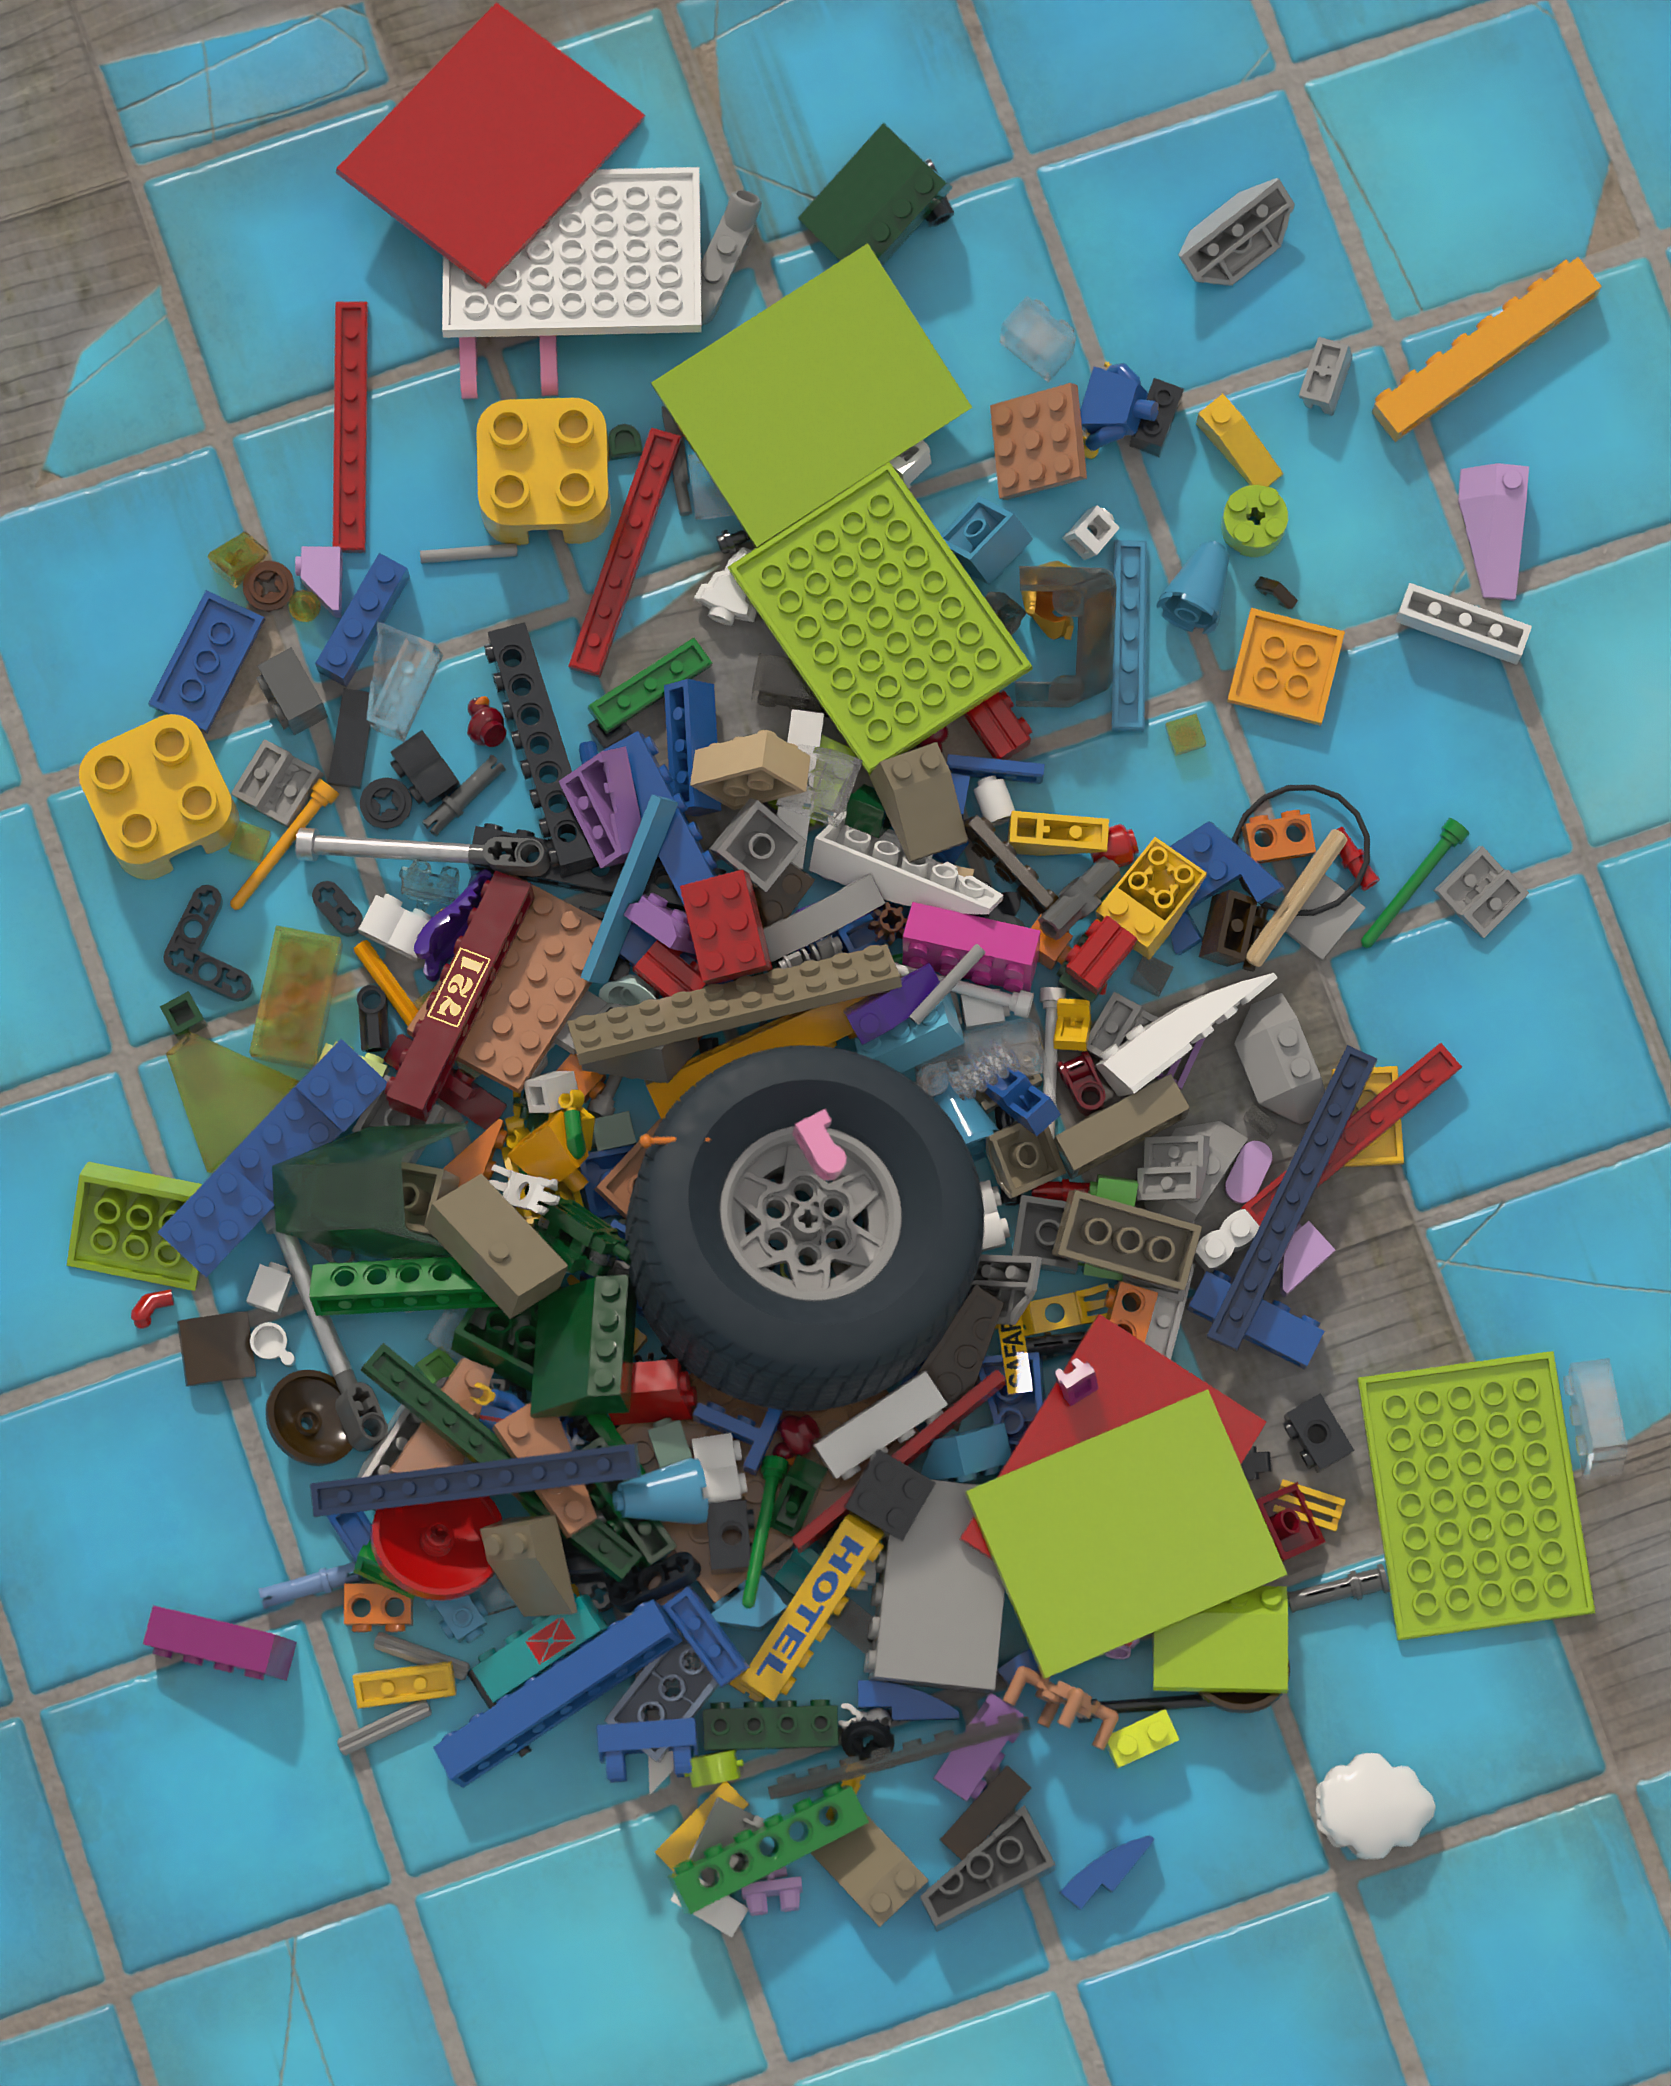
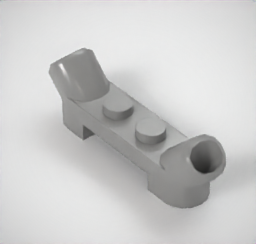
M738 190L730 195L725 213L701 261L702 326L711 322L715 317L722 302L721 298L745 247L749 245L755 232L756 220L762 204L760 199L751 192Z

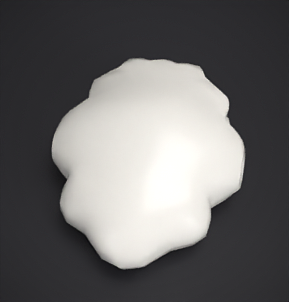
M1378 1753L1359 1754L1347 1766L1339 1765L1330 1769L1324 1781L1316 1787L1317 1800L1315 1810L1317 1814V1829L1326 1834L1333 1846L1348 1847L1354 1855L1365 1860L1383 1859L1393 1846H1412L1418 1841L1421 1830L1433 1818L1436 1809L1433 1796L1420 1784L1416 1773L1410 1767H1392Z

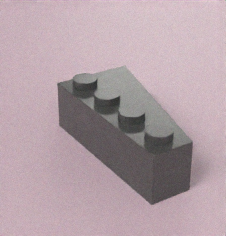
M1025 1805L920 1896L921 1902L936 1932L1056 1870L1055 1863Z

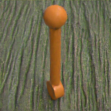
M645 1134L641 1136L639 1142L641 1146L647 1148L652 1144L673 1142L676 1138L651 1137Z

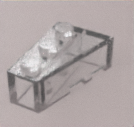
M377 621L376 631L378 636L376 651H374L373 657L374 672L373 681L370 683L366 720L375 731L404 742L444 655L435 643Z
M1610 1359L1570 1363L1568 1375L1563 1377L1566 1396L1570 1395L1572 1406L1569 1407L1572 1426L1575 1425L1576 1449L1580 1457L1583 1480L1622 1475L1628 1446Z

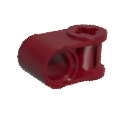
M1081 1051L1080 1056L1065 1063L1062 1061L1057 1062L1056 1066L1065 1087L1069 1090L1079 1112L1089 1116L1098 1110H1102L1106 1094L1088 1051ZM1086 1092H1094L1098 1095L1099 1102L1090 1106L1085 1104L1081 1097Z

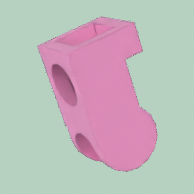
M824 1109L795 1124L792 1134L816 1175L823 1180L831 1181L840 1176L846 1163V1155L841 1147L833 1143L827 1132L831 1119Z

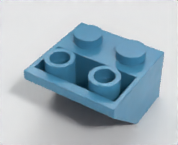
M1005 1424L981 1426L935 1439L920 1474L931 1480L955 1482L954 1477H956L957 1483L977 1479L976 1475H979L980 1471L982 1476L1001 1472L1000 1466L1006 1464L1011 1456Z
M763 1575L760 1576L756 1602L753 1608L746 1609L742 1605L746 1580L738 1586L739 1593L733 1598L729 1599L725 1595L711 1606L713 1611L711 1614L720 1626L761 1632L782 1616L787 1607Z

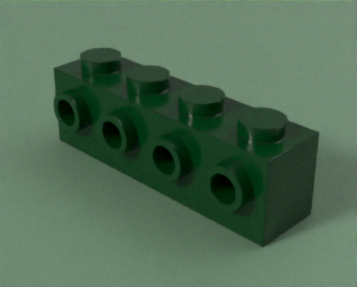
M600 1436L581 1450L609 1446L603 1437ZM630 1479L584 1484L593 1508L596 1511L600 1510L607 1520L605 1525L642 1554L634 1566H638L642 1570L677 1547L660 1521L623 1517L620 1511H615L613 1491L618 1490L620 1483Z
M829 1699L810 1700V1706H797L796 1700L777 1701V1707H764L763 1701L743 1702L744 1708H730V1702L710 1703V1709H703L705 1751L838 1747L837 1705L830 1706Z

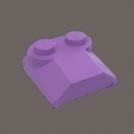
M653 892L649 896L642 895L638 903L629 904L624 913L625 917L669 948L696 955L687 915L684 912L668 908L666 906L668 901Z

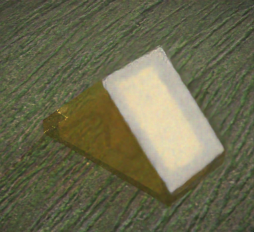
M244 531L211 551L207 558L212 569L236 589L243 582L246 573L252 566L261 562L269 551Z

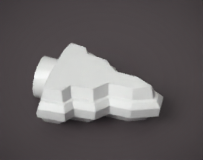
M742 547L729 559L725 570L714 573L709 583L701 584L694 600L710 609L708 617L712 620L729 626L733 625L735 619L748 622L755 621L757 611L727 568L752 550Z

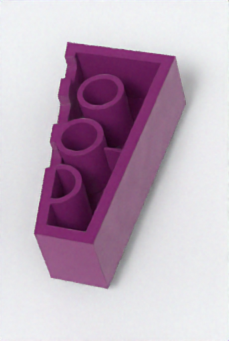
M154 1605L143 1645L154 1648L152 1653L154 1655L172 1659L173 1653L184 1655L183 1662L202 1666L203 1661L214 1663L213 1669L233 1673L234 1668L245 1670L244 1676L262 1681L264 1676L287 1681L297 1644L296 1641L273 1633Z

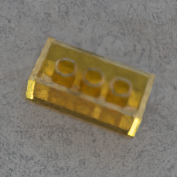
M276 925L249 1051L253 1059L309 1070L318 1063L343 949L340 937Z

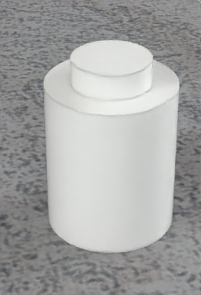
M993 775L977 782L978 787L973 791L983 817L989 820L994 827L1009 822L1011 811H1015L1004 779H997Z

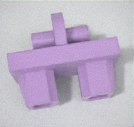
M785 1866L759 1879H767L768 1881L753 1882L741 1888L742 1897L747 1902L750 1915L768 1914L766 1897L779 1895L782 1912L799 1910L800 1893H803L801 1876L774 1880L777 1877L787 1876Z

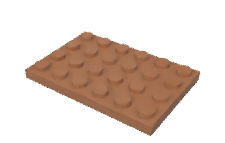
M509 875L517 879L523 880L522 878L516 875ZM533 884L532 888L535 898L456 1059L518 1094L523 1090L525 1080L530 1079L592 984V982L580 977L602 922ZM440 980L438 981L432 992H437L441 984ZM428 998L407 1028L410 1036L413 1035V1030L418 1020H423L428 1011L426 1009Z

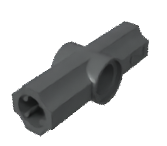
M1103 856L1082 876L1075 878L1058 894L1060 898L1038 919L1039 928L1042 932L1056 941L1078 920L1085 918L1101 903L1100 898L1122 877L1118 865L1113 860Z

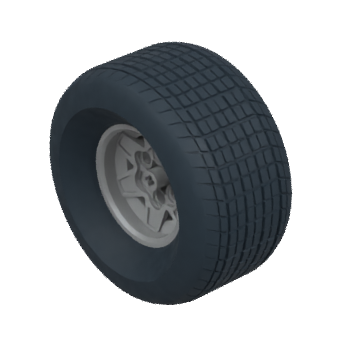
M796 1045L778 1047L748 1054L733 1060L732 1063L729 1062L714 1070L713 1074L709 1073L695 1084L696 1087L692 1086L680 1097V1101H676L666 1113V1117L660 1122L652 1137H675L676 1140L666 1144H652L650 1147H647L628 1205L625 1241L627 1242L626 1247L631 1251L630 1260L632 1261L631 1264H627V1266H630L628 1272L632 1287H635L633 1289L650 1327H652V1330L665 1348L692 1374L733 1398L757 1406L788 1411L827 1410L865 1400L890 1388L913 1372L941 1341L965 1300L978 1269L984 1238V1204L976 1167L964 1139L940 1105L916 1083L886 1064L855 1052L824 1046ZM824 1109L831 1119L827 1132L833 1143L841 1147L846 1155L845 1166L840 1176L832 1180L834 1181L832 1183H827L816 1175L792 1134L795 1124ZM784 1174L782 1184L769 1181L776 1176ZM804 1191L808 1194L810 1200L801 1202L795 1198L794 1192ZM824 1207H835L840 1215L830 1217L824 1212ZM777 1208L782 1213V1217L779 1219L771 1218L767 1214L766 1209ZM745 1211L757 1220L760 1225L748 1236H746L744 1226ZM859 1213H861L864 1229L853 1222V1219ZM826 1239H837L841 1243L842 1248L831 1249L827 1245ZM768 1241H780L784 1245V1250H773L769 1246ZM800 1255H808L813 1259L814 1265L804 1266L799 1262L798 1257ZM839 1262L852 1265L842 1274L829 1279L831 1263ZM786 1263L792 1280L777 1275L768 1267Z

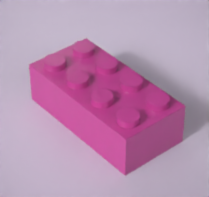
M912 902L903 934L902 964L919 969L930 963L935 972H939L942 976H947L977 944L986 953L963 978L970 979L975 984L982 986L990 984L1001 986L1009 992L1020 993L1021 990L1030 992L1039 959L1041 931Z

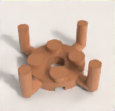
M1025 1666L1017 1669L1003 1698L1004 1702L1015 1706L1027 1682L1037 1689L1035 1697L1046 1702L1038 1719V1724L1049 1728L1061 1703L1065 1707L1057 1723L1070 1729L1075 1717L1089 1719L1091 1715L1103 1720L1092 1746L1104 1751L1119 1719L1117 1712L1101 1705L1099 1701H1091L1093 1697L1084 1693L1080 1688H1074L1061 1681H1058L1057 1685L1049 1682L1050 1677L1043 1679L1042 1674Z

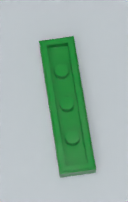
M694 637L588 705L587 709L604 733L608 734L665 697L664 685L685 679H693L710 668L713 663Z

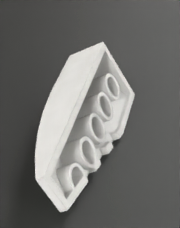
M843 811L814 840L809 871L821 875L824 879L833 880L846 886L871 874L880 894L887 901L911 906L912 902L962 914H989L1003 900V894L973 876L963 877L959 875L958 867L948 861L941 864L932 859V855L909 863L895 831L888 829L880 838H876L844 825L846 811Z
M1271 973L1225 986L1201 995L1171 1010L1145 1027L1140 1024L1125 1035L1128 1040L1118 1047L1116 1044H1113L1100 1054L1103 1060L1095 1066L1118 1097L1135 1094L1192 1049L1190 1043L1194 1044L1212 1033L1214 1029L1211 1026L1214 1023L1218 1025L1229 1019L1238 1010L1236 1006L1240 1003L1242 1005L1248 1003L1274 982L1277 976Z

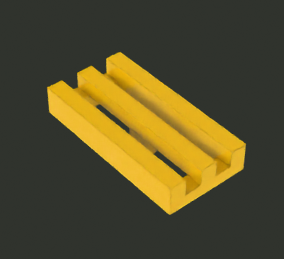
M1282 1479L1279 1490L1294 1483ZM1297 1484L1304 1495L1336 1505L1335 1510L1305 1500L1309 1509L1333 1517L1331 1523L1312 1517L1315 1525L1336 1532L1346 1500ZM1286 1494L1277 1498L1301 1506L1296 1497ZM1274 1505L1273 1511L1278 1513L1287 1508ZM1295 1511L1300 1520L1309 1522L1305 1514Z

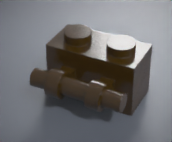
M1233 890L1213 895L1199 957L1226 967L1244 962L1242 967L1244 970L1255 971L1256 966L1247 961L1246 954L1268 923V920H1266L1268 909L1257 906L1255 898Z

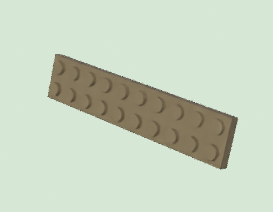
M887 944L881 946L871 945L864 950L852 953H838L831 958L819 961H805L801 965L791 968H776L768 973L753 977L743 976L736 981L724 984H710L703 989L691 992H677L670 997L658 1000L648 999L640 1004L625 1008L615 1007L608 1012L596 1015H582L575 1020L567 1021L579 1065L900 988L902 983Z

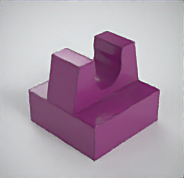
M1078 1358L1071 1361L1074 1371L1069 1374H1065L1061 1369L1055 1371L1056 1380L1070 1406L1099 1389L1094 1369L1088 1362L1084 1364Z

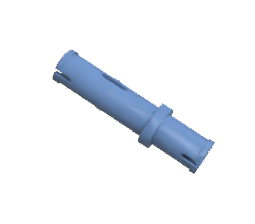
M356 1561L331 1569L326 1567L320 1568L317 1573L268 1587L259 1588L260 1598H264L262 1605L266 1609L270 1606L325 1591V1593H330L333 1591V1588L344 1586V1584L361 1582L360 1575L351 1573L354 1570Z

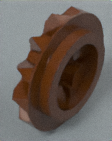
M262 561L252 566L246 573L243 580V592L247 601L255 609L271 612L283 609L284 605L292 600L295 588L294 579L289 569L283 564L276 561ZM275 577L274 585L278 592L269 591L263 597L264 588L260 585V582L269 583Z

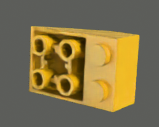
M1154 837L1097 908L1096 917L1102 922L1107 915L1120 924L1121 927L1128 930L1138 939L1133 949L1150 960L1172 932L1207 876V872L1157 837Z

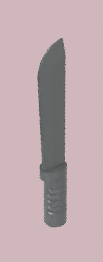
M661 406L665 432L679 435L683 439L672 472L680 516H688L692 514L687 487L690 480L687 471L684 436L666 407Z

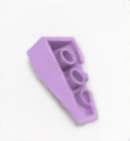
M1496 463L1465 468L1460 471L1458 504L1465 522V531L1472 549L1474 566L1483 598L1516 600L1529 466Z

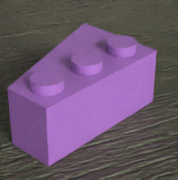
M626 746L600 752L559 781L600 868L625 863L641 823Z
M990 1693L933 1780L965 1802H967L970 1796L977 1799L987 1782L982 1780L983 1776L989 1768L995 1772L1005 1757L1001 1749L1007 1740L1014 1743L1024 1727L1019 1722L1024 1715Z

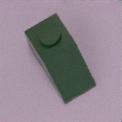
M800 1455L796 1457L774 1504L771 1528L790 1537L801 1531L828 1471L827 1467Z

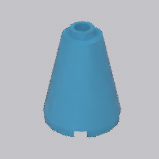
M1216 541L1201 543L1160 595L1156 605L1157 609L1162 607L1163 612L1161 615L1174 626L1189 632H1193L1195 627L1204 629L1202 634L1215 631L1220 619L1229 563V554L1221 543Z
M943 1073L934 1077L931 1080L932 1084L927 1089L928 1094L952 1120L964 1139L973 1161L976 1162L986 1157L984 1150H986V1137L999 1131V1129L956 1075Z
M687 1458L641 1475V1478H633L620 1483L618 1490L613 1491L615 1511H620L621 1515L627 1518L697 1525L705 1523L708 1517V1498L703 1499V1488H706L707 1485L700 1460Z

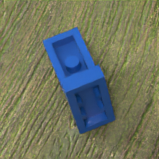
M698 1402L693 1413V1421L723 1434L731 1433L732 1438L751 1445L752 1447L745 1460L743 1469L745 1472L756 1476L762 1459L765 1457L777 1430V1426L782 1419L783 1410L769 1408L759 1429L755 1427V1421L745 1416L738 1415L737 1418L724 1414L726 1410L715 1403L707 1402L704 1405Z

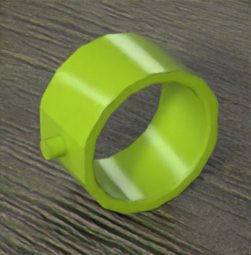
M736 1749L705 1754L699 1757H692V1773H684L685 1777L690 1776L692 1787L731 1781L741 1778L739 1767L744 1766L743 1760H738Z

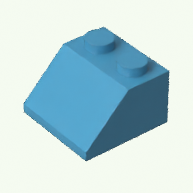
M978 496L941 535L963 568L972 576L989 585L1002 574L1003 570L1033 540L1015 514L981 496Z

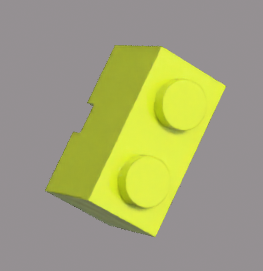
M1166 1709L1113 1732L1106 1747L1116 1769L1167 1747L1180 1739Z

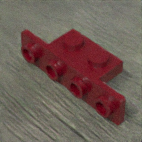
M399 1034L384 1056V1062L399 1070L400 1056L405 1048H410L413 1040L404 1034ZM452 1067L438 1098L487 1130L500 1119L507 1108V1104L475 1083V1078L471 1074L460 1068L456 1070Z

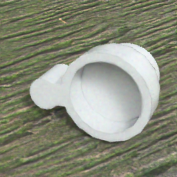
M266 1322L253 1330L250 1344L251 1349L257 1356L268 1360L279 1357L287 1367H291L296 1363L295 1356L285 1350L287 1347V1336L282 1327L276 1323Z

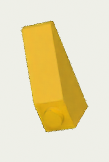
M1223 393L1198 413L1196 425L1249 485L1269 487L1283 475V472L1246 419Z
M1011 811L1007 842L1013 846L1017 854L1046 856L1107 852L1109 819Z

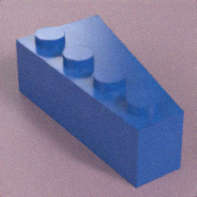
M1039 1352L1027 1353L1033 1391L1008 1395L1002 1355L985 1356L979 1372L981 1381L995 1370H999L1005 1378V1386L987 1401L994 1424H1005L1011 1454L1045 1401L1043 1357Z

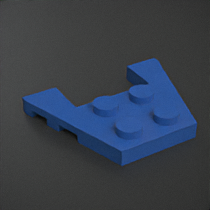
M1210 821L1169 846L1207 872L1204 881L1170 933L1174 952L1177 955H1182L1203 940L1189 914V910L1239 878L1243 877L1255 900L1260 904L1285 889L1278 879L1274 878L1261 864L1250 857L1237 843Z

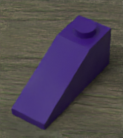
M930 963L902 977V987L871 994L843 1010L862 1045L888 1032L909 1018L913 1011L938 986L940 981Z

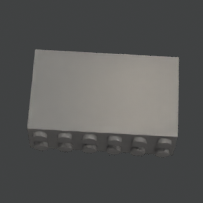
M932 1480L936 1484L904 1540L900 1541L883 1531L885 1534L881 1540H883L882 1545L884 1547L876 1558L875 1571L879 1573V1582L872 1587L870 1602L871 1606H876L875 1617L873 1616L872 1619H869L867 1639H872V1650L865 1654L864 1672L869 1673L868 1681H882L902 1685L988 1694L995 1690L1005 1587L994 1561L959 1539L974 1516L964 1492L979 1485Z

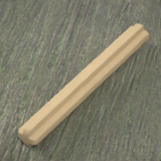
M1336 829L1330 831L1248 950L1246 959L1250 964L1256 967L1262 966L1347 842V837L1341 831Z

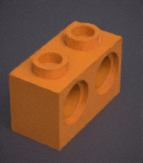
M1300 810L1282 812L1281 818L1269 820L1268 815L1249 818L1250 823L1242 827L1246 853L1259 864L1307 857L1316 853L1310 814L1301 815ZM1289 826H1296L1301 830L1302 839L1300 842H1293L1288 839L1286 830ZM1264 831L1269 835L1270 845L1268 847H1260L1256 844L1254 839L1256 832Z
M1120 1281L1114 1286V1289L1109 1288L1104 1302V1307H1108L1106 1318L1145 1343L1158 1292ZM1128 1295L1134 1298L1136 1301V1310L1134 1312H1129L1123 1308V1296Z
M344 1584V1624L352 1626V1632H372V1626H385V1632H405V1626H413V1600L380 1584ZM361 1599H366L371 1604V1610L365 1617H357L353 1611L354 1604ZM393 1599H400L404 1603V1611L398 1617H391L387 1613V1605Z

